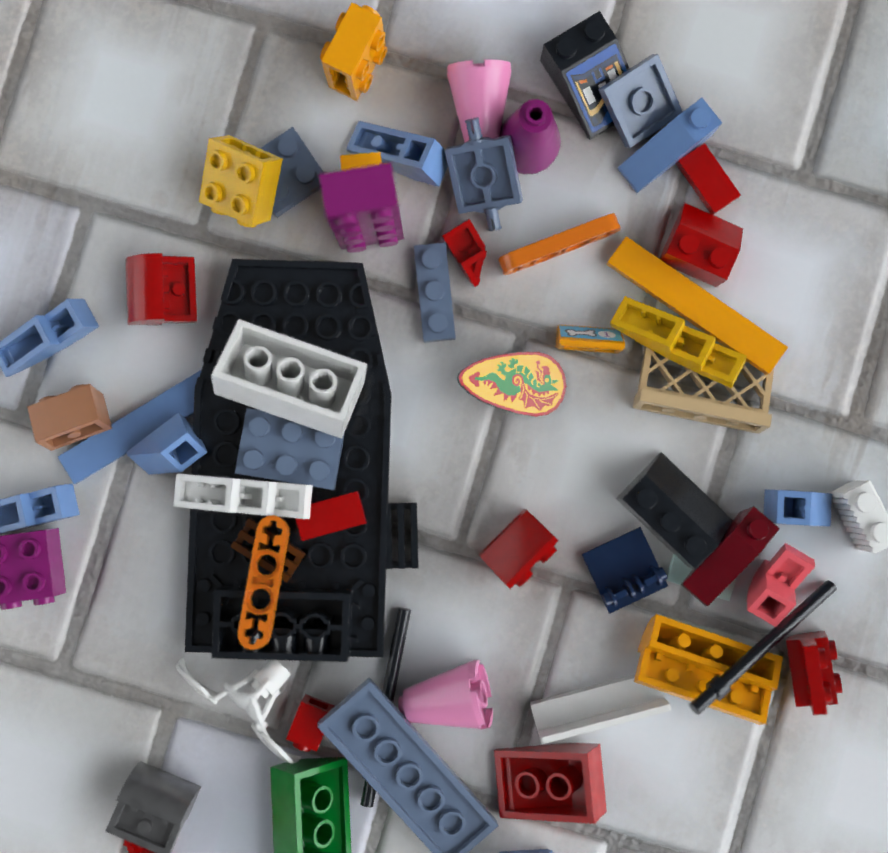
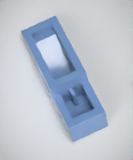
M68 298L46 315L34 316L0 341V367L5 377L19 373L51 357L100 327L85 299Z
M73 483L52 486L0 499V535L80 515Z

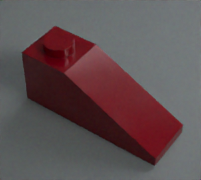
M754 506L740 511L732 520L719 546L697 569H693L681 585L702 604L709 606L762 552L780 528Z

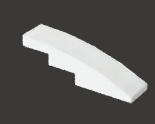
M176 473L173 507L310 519L313 485Z

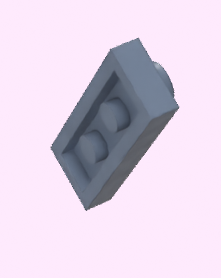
M446 242L414 245L424 343L456 340Z

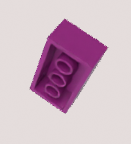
M391 162L319 174L326 218L341 250L347 249V252L350 253L366 250V246L379 244V247H390L397 245L398 240L404 239Z

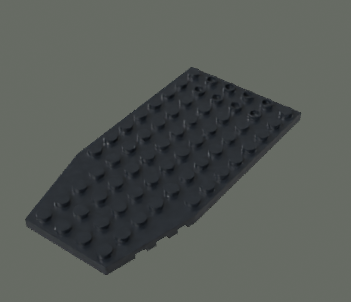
M232 259L221 296L222 302L212 326L213 333L203 357L204 364L195 385L193 432L203 441L207 453L192 464L191 475L283 482L235 474L246 408H255L215 395L211 375L240 319L367 364L365 383L345 430L335 490L313 487L311 504L359 491L367 523L301 541L296 519L280 517L289 526L288 542L304 551L306 555L289 582L286 583L281 579L270 641L260 649L250 650L240 644L238 628L251 560L231 548V545L237 539L239 532L244 528L248 518H252L259 523L267 516L190 509L185 652L212 653V658L348 662L350 657L383 658L392 393L363 263ZM273 522L272 527H266L277 535L282 533V529L276 525L277 522ZM251 529L249 534L255 537L256 531ZM244 540L242 544L253 550V545ZM270 540L269 547L279 552L280 546H273V542ZM286 551V557L294 561L296 556ZM269 555L263 556L265 559L269 560L270 562L276 565V560L274 558H272ZM258 565V569L262 574H271V572ZM284 565L283 570L287 572L289 568ZM264 589L255 591L252 596L253 605L258 609L266 608L270 603L269 593ZM249 612V619L256 618L253 629H247L246 635L252 638L251 643L255 644L256 639L263 638V632L258 630L259 619L267 621L268 614L256 615Z

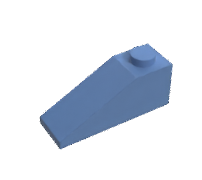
M700 98L674 118L617 169L635 192L638 193L674 166L678 160L712 137L722 122L705 100Z
M358 121L346 148L352 154L381 152L382 162H391L392 171L410 179L438 187L448 168L445 149L436 139Z

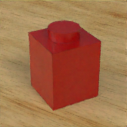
M305 694L300 702L286 740L291 741L292 745L301 751L310 752L314 750L317 752L324 737V733L317 727V722L332 710L335 705Z

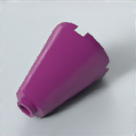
M532 99L525 102L501 126L500 137L511 135L518 173L537 174L546 170L556 159L561 145L560 133L552 110L544 101Z

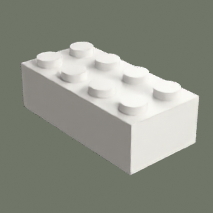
M239 319L211 377L215 395L342 439L365 383L367 364Z

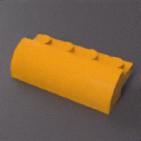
M655 614L648 622L637 652L640 653L634 682L692 702L706 689V683L715 675L721 676L748 652L752 646ZM768 652L730 686L731 691L722 700L716 699L708 707L758 725L766 724L771 693L778 689L783 657Z

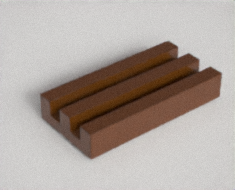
M248 518L244 528L239 532L237 539L231 545V548L250 560L253 550L242 543L245 540L254 546L255 537L249 534L251 529L256 531L259 523L252 518ZM265 528V533L270 535V540L273 542L277 534ZM288 542L287 551L296 556V558L292 561L285 557L284 565L289 569L287 572L283 570L282 580L286 583L289 582L306 555L304 551ZM262 543V545H261V550H262V549H269V550H272V551L277 552V551L274 550L273 548H271V547H269L268 545ZM264 557L258 562V565L271 573L276 569V565Z

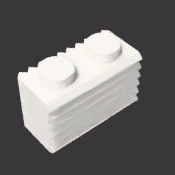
M853 480L829 492L832 494V503L835 504L834 509L838 510L837 514L841 515L840 520L844 521L843 526L847 527L846 532L850 533L849 537L853 538L852 543L856 544L855 549L878 553L888 548V513L871 480Z

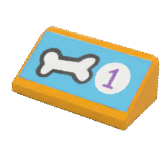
M558 325L555 348L618 354L625 349V341L622 332L617 329Z

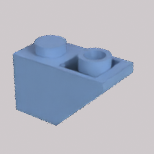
M178 412L126 453L146 473L165 474L181 473L205 455L207 450L203 441L193 432V426Z
M765 489L764 515L773 523L831 526L832 494Z

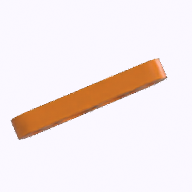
M615 213L608 214L501 256L498 261L503 274L509 275L609 237L620 231L621 227Z
M275 515L267 516L259 522L254 540L238 628L240 644L250 650L266 646L272 636L290 534L287 522ZM273 522H277V527L282 529L281 535H275L273 546H280L279 553L269 549L261 550L262 543L269 546L270 535L265 533V528L272 527ZM265 555H271L276 560V569L269 575L262 574L258 569V562ZM259 589L266 590L270 595V603L264 609H258L252 603V596ZM249 612L256 615L268 614L267 621L259 619L258 630L263 632V638L256 639L255 644L251 643L252 638L246 635L247 629H253L256 618L249 619Z

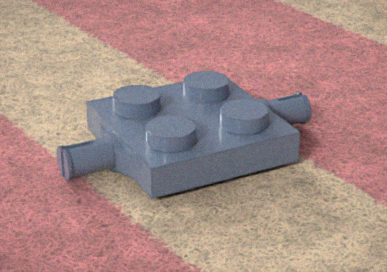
M479 117L465 120L469 140L461 145L447 147L444 151L458 213H485L488 231H493L494 229L497 231L502 228L498 210L504 206L522 203L521 186L511 135L496 138L482 137Z

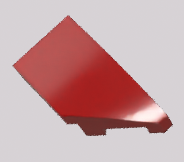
M467 219L441 237L446 242V246L471 285L476 287L480 282V274L487 251H485L486 246L471 220Z

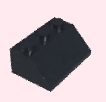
M662 452L616 498L673 554L693 569H697L719 546L732 522V519Z

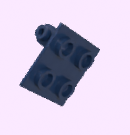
M641 527L581 554L609 614L668 587L666 579H668L664 569L659 567Z

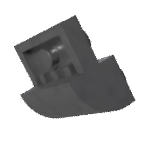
M141 761L135 766L123 785L116 800L118 801L105 832L155 853H172L201 786Z

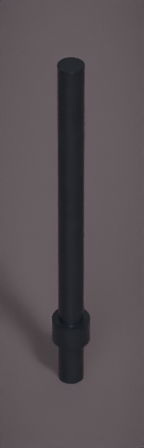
M829 580L825 581L786 616L777 627H774L721 676L715 675L706 683V689L689 704L691 710L695 714L700 715L716 699L722 700L731 691L730 686L837 590L836 585Z
M402 607L398 608L382 690L392 703L394 702L411 614L410 609ZM366 780L360 805L370 808L374 805L376 791Z

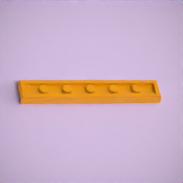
M627 236L606 264L704 333L716 337V341L726 348L747 355L746 362L765 375L770 374L788 349L782 342Z

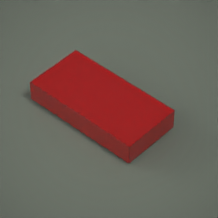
M705 143L676 163L710 214H716L741 196Z
M359 491L311 504L310 519L295 518L301 541L367 523Z

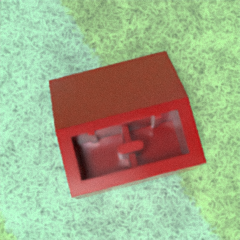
M523 509L479 553V556L502 582L511 589L515 584L521 587L533 575L530 569L539 560L545 563L557 551L554 545L559 540L528 510Z

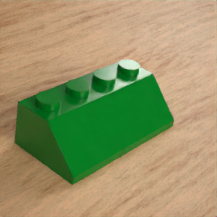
M345 757L305 758L293 764L285 762L270 767L274 853H352L348 760Z

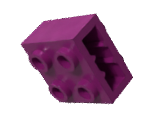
M59 528L0 536L1 610L22 607V601L33 600L34 605L55 602L54 596L66 593Z

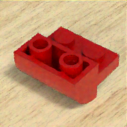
M148 253L129 256L125 259L128 325L197 322L194 257L162 256V253Z
M825 631L790 636L786 639L795 705L796 707L810 706L813 715H827V705L838 704L837 694L842 693L840 674L833 673L832 660H837L835 641L828 640Z

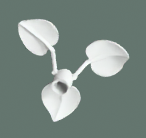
M185 657L176 663V669L181 677L202 697L216 705L218 703L217 700L229 695L235 704L245 709L249 717L256 722V725L254 723L251 725L252 729L276 756L290 764L296 763L301 759L302 756L284 752L270 738L266 730L268 724L265 719L276 697L281 693L278 689L291 676L288 670L277 660H269L259 671L255 668L250 675L231 686L225 683L223 685L224 690L220 692L210 690L196 682L186 666ZM255 680L251 684L256 690L253 694H244L236 691V689L248 682ZM270 694L261 713L256 700L260 695L266 699Z

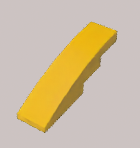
M624 296L610 321V326L643 346L685 368L730 388L733 387L746 362L747 355L716 344V337L685 326V319Z

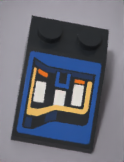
M598 11L545 43L540 58L542 65L589 140L615 125L598 89L629 69L615 34L601 12Z

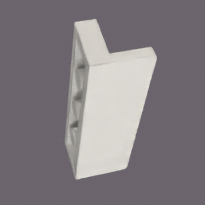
M635 674L529 702L541 744L657 715L672 709L670 703L664 698L662 691L635 683Z

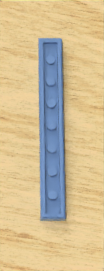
M201 370L112 423V429L91 436L59 455L58 459L72 482L78 484L126 455L128 450L178 412L184 418L194 414V391Z

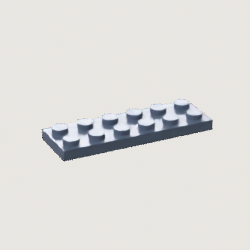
M370 677L317 722V727L432 853H468L499 826L494 816Z

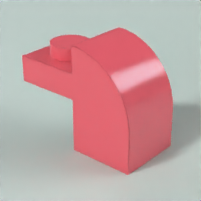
M785 543L770 561L765 559L756 571L747 593V611L777 627L796 606L795 589L815 568L814 559Z

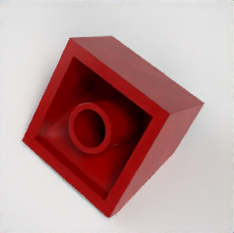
M684 203L659 259L675 270L718 287L727 281L740 252L743 228Z

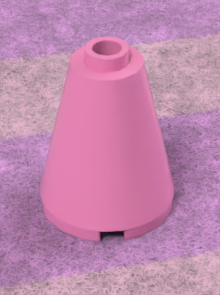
M486 59L484 63L473 64V60L447 66V77L464 143L469 140L465 120L479 117L482 137H500L512 73L510 62Z
M473 660L404 689L403 696H400L398 699L399 711L410 723L474 729L490 728L493 720V708L486 709L488 705V698L492 696L484 665L479 664L480 660Z

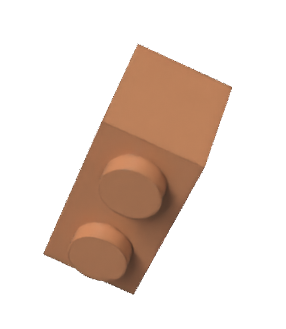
M91 384L76 385L68 392L57 396L43 397L38 403L27 406L35 442L50 451L112 429L104 395Z

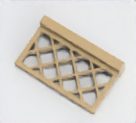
M644 347L638 391L634 396L633 409L758 434L771 426L772 414L768 412L774 368L770 374H764L756 380L744 364L741 373L750 385L740 392L734 386L732 388L725 386L732 397L724 402L716 400L709 391V388L718 382L713 381L706 386L698 374L688 368H685V373L673 379L663 365L669 359L664 358L660 361L653 350ZM652 360V362L655 365L650 368V362ZM657 368L668 382L661 389L647 386L648 375ZM690 375L700 390L693 395L684 394L677 382ZM753 388L761 398L760 407H749L740 395ZM703 393L706 398L699 397V395ZM733 400H735V401L737 402V404L730 403V402L733 401Z

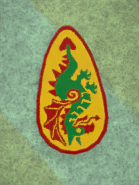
M516 352L483 358L462 369L457 376L459 385L479 401L508 412L532 417L548 415L556 410L563 401L566 391L565 374L560 364L550 355L541 352Z

